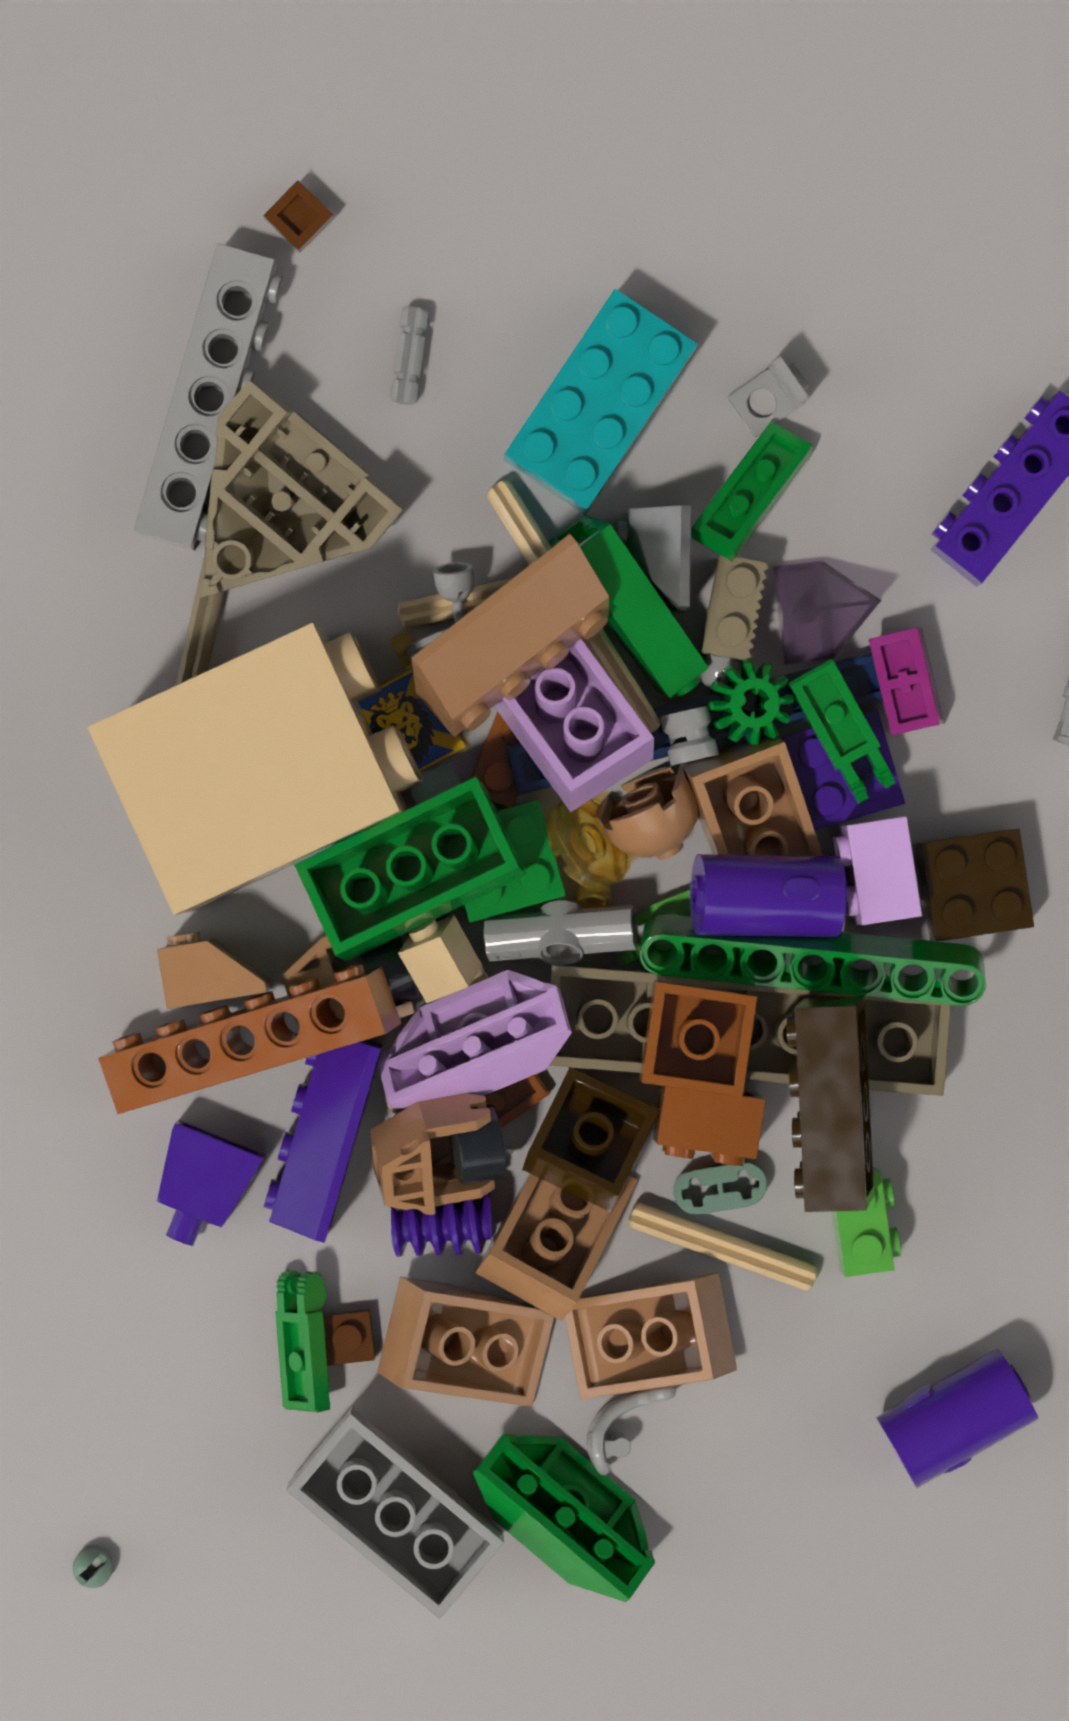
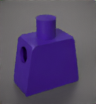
M178 1120L175 1122L171 1132L157 1202L176 1209L166 1236L183 1244L194 1246L203 1221L222 1227L262 1164L265 1154Z

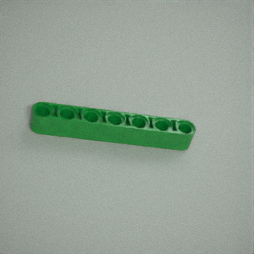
M667 914L657 915L649 919L644 925L641 937L640 961L645 969L660 976L959 1006L971 1005L977 1002L984 995L986 989L984 958L975 947L966 944L841 932L838 937L696 935L693 930L691 917ZM664 939L673 943L674 947L669 950H660L655 948L652 942ZM714 944L720 946L725 951L719 955H709L702 951V947ZM764 949L772 952L774 957L768 960H759L751 954L757 950ZM815 954L822 957L824 961L818 965H809L801 959L807 955ZM863 959L875 964L867 970H859L851 966L853 962ZM913 964L924 968L923 972L917 975H909L901 971L903 967ZM964 969L974 973L967 980H958L951 976L954 972Z

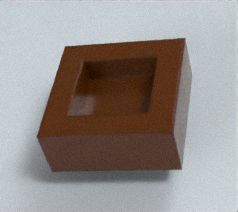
M297 180L263 217L300 253L334 218V215Z
M370 1309L323 1314L326 1333L327 1366L375 1360Z

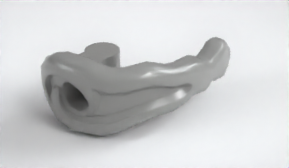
M674 1385L634 1391L607 1404L595 1416L587 1432L586 1445L589 1458L600 1475H607L611 1471L606 1458L613 1456L623 1458L631 1451V1444L624 1434L614 1432L611 1435H605L612 1422L636 1407L675 1397L676 1388Z

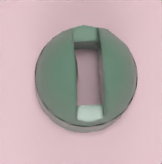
M86 1547L78 1553L73 1562L74 1577L84 1587H100L109 1580L113 1572V1559L108 1551L101 1547ZM98 1557L104 1564L89 1579H86L81 1573Z

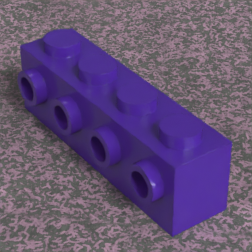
M1061 391L1056 393L1050 400L1044 395L1039 398L1024 417L1030 423V426L1019 439L1013 434L1006 439L993 456L1000 462L989 477L980 473L963 493L962 496L969 502L958 516L949 511L932 532V535L938 541L930 550L976 587L985 581L1069 476V397Z

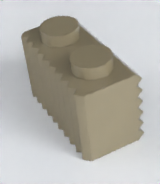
M721 555L718 557L700 655L719 656L738 660L741 663L743 660H748L752 657L749 650L754 647L751 641L756 637L753 631L758 627L755 623L759 618L757 611L761 608L758 602L763 598L760 592L765 588L762 582L766 580L767 577L764 573L769 568L765 562L735 557L733 561H730Z

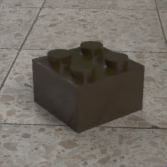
M1020 828L915 843L929 941H946L1034 927Z
M569 1067L527 1153L522 1170L612 1213L660 1110Z

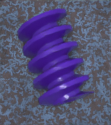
M490 1192L482 1197L479 1206L475 1205L473 1199L461 1201L460 1206H456L455 1203L440 1205V1207L435 1206L434 1215L424 1214L418 1209L403 1210L391 1207V1237L396 1257L404 1255L408 1242H411L416 1256H423L427 1242H431L436 1256L443 1255L447 1241H451L456 1255H462L467 1240L471 1241L476 1254H482L486 1241L491 1240L492 1242Z

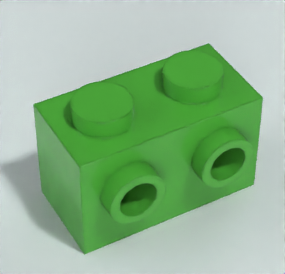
M873 1167L875 1196L867 1210L832 1211L839 1268L845 1277L895 1270L893 1258L901 1257L897 1227L889 1228L886 1208L894 1207L892 1183L890 1178L882 1179L881 1171L876 1167Z

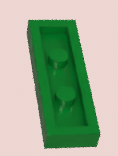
M771 421L692 525L691 538L728 560L733 561L809 459L813 445Z

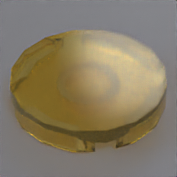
M594 797L570 812L561 800L549 813L547 833L550 847L555 857L562 855L563 860L568 865L563 868L568 876L583 887L598 891L621 881L629 871L631 856L615 847L596 818V810L601 801Z

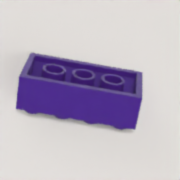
M364 1040L306 1058L305 1065L314 1068L309 1085L299 1084L291 1112L300 1115L295 1134L285 1131L277 1158L279 1161L286 1162L281 1181L271 1180L263 1207L272 1210L270 1223L312 1240L325 1243L383 1044Z

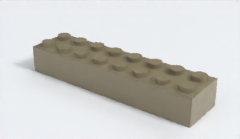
M551 965L550 984L556 985L561 991L572 1033L549 1066L640 1073L654 980L757 996L745 1081L789 1084V1069L794 1067L795 1061H797L796 1046H788L787 1016H792L795 1007L804 998L859 995L660 976L649 971ZM865 996L870 1090L944 1096L951 1005Z

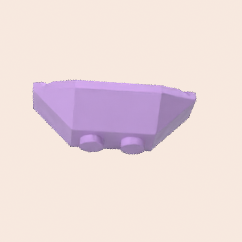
M506 970L475 983L466 989L419 1007L398 1034L390 1051H385L378 1060L388 1105L391 1108H408L419 1101L463 1093L485 1096L546 1070L572 1033L560 989L556 985L547 982L543 983L534 978Z

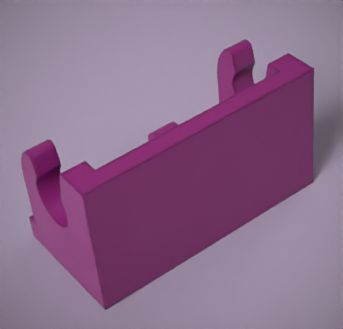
M915 627L870 638V648L891 736L945 724L923 629Z

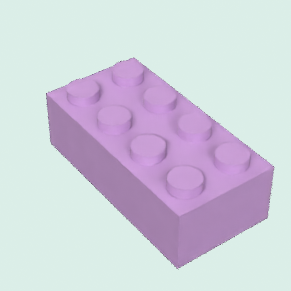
M581 638L568 647V654L559 664L549 670L543 667L529 678V685L521 694L512 700H507L504 697L494 705L570 812L651 761L654 755V737Z

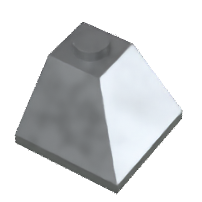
M691 505L629 509L627 521H618L617 535L661 599L675 613H685L690 607Z

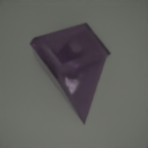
M823 561L773 566L784 665L834 659L881 602V599Z

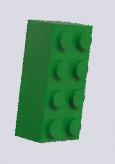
M477 777L294 864L335 956L344 961L353 959L527 875L486 786Z

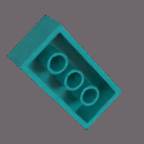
M614 289L505 452L504 461L586 515L695 352L698 344L617 289Z

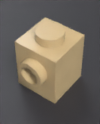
M454 915L437 922L434 919L408 932L410 936L398 954L426 1003L470 986L482 963Z

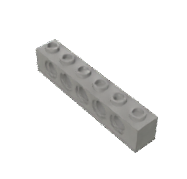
M220 243L216 244L133 529L138 535L193 551L195 550L197 540L206 542L208 521L206 509L210 499L212 469H214L217 418L247 381L254 380L255 371L248 369L253 350L262 351L269 323L262 321L267 302L276 303L283 275L276 274L277 265L275 259ZM235 292H244L252 298L249 311L241 316H233L225 311L226 299ZM223 339L232 340L238 345L236 357L226 364L217 363L211 358L213 345ZM207 387H217L224 393L222 405L212 412L203 411L197 405L199 393ZM194 434H202L208 437L210 441L208 453L203 458L197 460L187 458L183 452L186 439ZM182 481L192 483L196 489L194 501L186 507L172 505L169 499L171 488L176 483Z

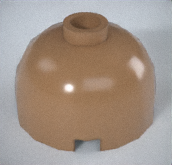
M662 767L641 774L621 785L623 790L629 793L619 797L614 803L610 795H608L598 806L596 818L611 843L629 856L638 858L656 856L657 859L663 860L676 855L684 847L682 842L689 837L698 819V805L685 771L679 768L677 775H675L671 767Z

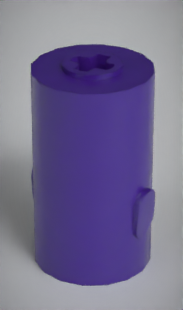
M697 854L692 867L690 883V910L693 930L696 935L838 937L842 932L846 911V877L843 862L837 856Z
M998 1348L932 1386L931 1384L923 1386L906 1397L902 1403L876 1417L916 1488L943 1473H948L964 1466L972 1460L971 1457L1039 1419L1030 1401L1031 1396L1012 1364L1009 1365Z

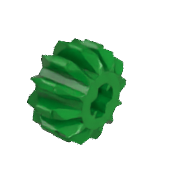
M743 660L741 676L735 668L726 666L723 672L729 684L726 685L717 681L712 682L711 689L722 693V700H711L707 703L709 710L724 711L722 715L716 718L713 724L717 729H723L732 724L728 736L730 740L738 742L744 732H746L748 743L757 745L760 741V728L766 736L773 739L778 736V732L772 721L774 719L783 723L790 721L791 717L787 713L779 711L780 704L793 703L794 698L793 695L778 694L777 692L788 682L784 675L776 676L769 681L773 669L771 664L764 662L755 672L753 661ZM745 692L759 694L760 696L755 701V706L758 709L755 713L748 710L742 711L741 709L746 703V698L743 695Z

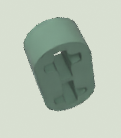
M744 1161V1166L718 1164L693 1168L682 1172L676 1178L673 1185V1196L677 1205L689 1214L701 1215L744 1208L757 1204L764 1197L767 1190V1180L763 1171L756 1164L749 1161ZM741 1170H746L750 1178L758 1179V1185L750 1188V1196L742 1197L740 1191L736 1189L723 1191L722 1183L738 1180V1172ZM692 1178H698L701 1186L715 1184L717 1186V1192L702 1195V1204L693 1205L689 1197L682 1198L681 1195L682 1190L689 1188V1180Z

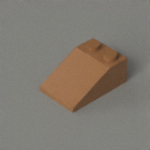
M762 733L757 745L749 744L747 740L718 750L719 755L689 761L680 765V768L685 771L698 805V818L713 854L823 856L786 744L779 736L772 739Z
M529 1173L475 1273L562 1321L578 1302L638 1180L629 1176L611 1213Z
M719 1273L670 1280L579 1298L576 1305L565 1317L580 1399L713 1380L737 1371Z
M400 1276L377 1372L404 1389L532 1407L554 1317L531 1304L445 1283Z

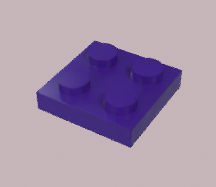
M878 709L865 712L863 715L881 745L878 747V750L890 769L895 784L884 788L876 779L867 756L860 757L851 762L854 771L861 778L867 789L868 799L859 804L852 796L840 771H835L812 728L781 737L786 744L814 830L906 804Z

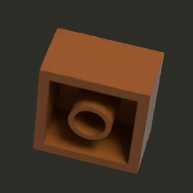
M654 980L639 1080L647 1084L743 1098L757 996Z
M660 1086L657 1109L660 1111L655 1121L653 1139L657 1145H663L662 1151H665V1155L694 1159L695 1150L712 1153L711 1158L714 1159V1162L744 1166L745 1158L757 1159L766 1099L760 1094L744 1091L742 1098Z

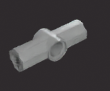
M557 900L544 904L538 913L488 917L484 921L486 955L489 961L540 957L542 961L548 964L567 966L579 962L583 954L636 950V946L639 944L637 913L634 905L583 909L574 902Z

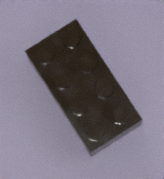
M865 996L804 998L795 1007L792 1016H787L786 1025L788 1046H796L797 1061H795V1066L789 1069L790 1096L799 1097L800 1111L797 1112V1117L792 1118L793 1148H802V1161H800L799 1168H795L794 1171L796 1199L804 1198L805 1212L866 1211L875 1196Z

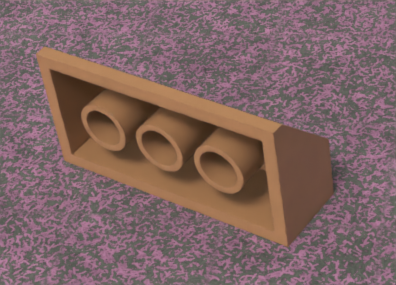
M570 534L412 657L416 695L454 737L465 728L468 731H472L479 727L490 716V709L504 697L507 700L517 697L527 688L531 676L543 667L547 670L555 667L566 657L569 652V646L582 636L585 639L593 637L607 623L609 596L576 540Z

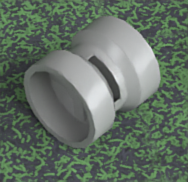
M708 706L659 717L662 731L669 735L671 743L667 751L671 766L719 755L716 740L710 737L708 725L711 722Z

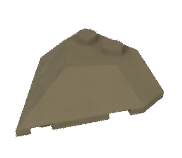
M252 380L247 381L217 418L216 455L214 469H212L205 542L206 559L200 598L372 548L404 510L371 473L295 409Z

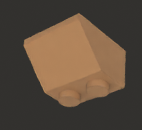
M200 931L167 937L169 947L157 949L167 1009L265 993L272 989L271 980L216 940L202 941Z

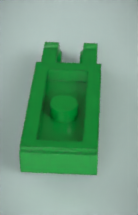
M832 659L787 684L835 771H840L843 780L858 804L868 799L867 789L851 765V762L860 757L867 756L876 779L884 788L895 784L892 773L878 750V747L881 745Z
M285 1270V1272H281L282 1274L278 1276V1281H276L278 1311H275L283 1407L288 1410L316 1413L330 1410L325 1347L326 1333L323 1311H320L327 1300L326 1290L324 1289L326 1284H324V1279L321 1277L322 1274H318V1272L306 1271L301 1276V1273H298V1271Z

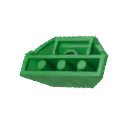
M502 1434L474 1470V1477L493 1520L568 1584L627 1602L654 1566L655 1560L652 1550L648 1548L646 1532L636 1500L608 1476L600 1475L593 1464L562 1437Z

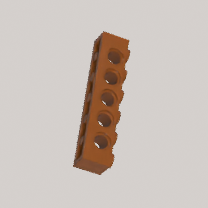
M363 964L353 965L335 972L336 981L320 985L317 977L290 986L291 994L275 999L273 991L262 993L244 1001L246 1008L235 1012H230L229 1006L224 1005L201 1013L200 1018L202 1022L186 1026L185 1020L182 1018L156 1027L158 1035L147 1039H142L141 1033L136 1032L112 1041L114 1049L98 1059L117 1114L388 1033L400 1025L401 1021L382 966L365 971ZM330 998L336 999L342 1004L345 1011L344 1020L332 1014L329 1007ZM285 1012L291 1013L297 1018L300 1026L299 1033H295L287 1027L284 1019ZM241 1026L247 1027L253 1033L255 1039L254 1047L243 1041L240 1034ZM197 1039L203 1041L208 1046L210 1051L209 1060L203 1058L198 1053L196 1048ZM153 1053L158 1054L164 1060L166 1065L165 1073L155 1067L152 1058Z

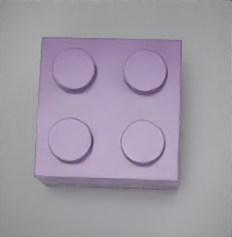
M907 816L838 826L840 836L832 838L833 855L841 858L845 868L847 881L845 916H852L853 924L868 925L922 916Z

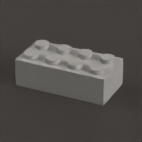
M353 1406L293 1476L287 1486L286 1491L438 1619L443 1617L504 1544L503 1531Z

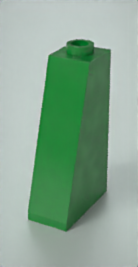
M584 514L548 541L551 547H554L569 534L576 540L609 596L607 626L656 691L669 698L674 694L678 697L688 693L699 684L701 680L699 675L709 669V667L609 523Z

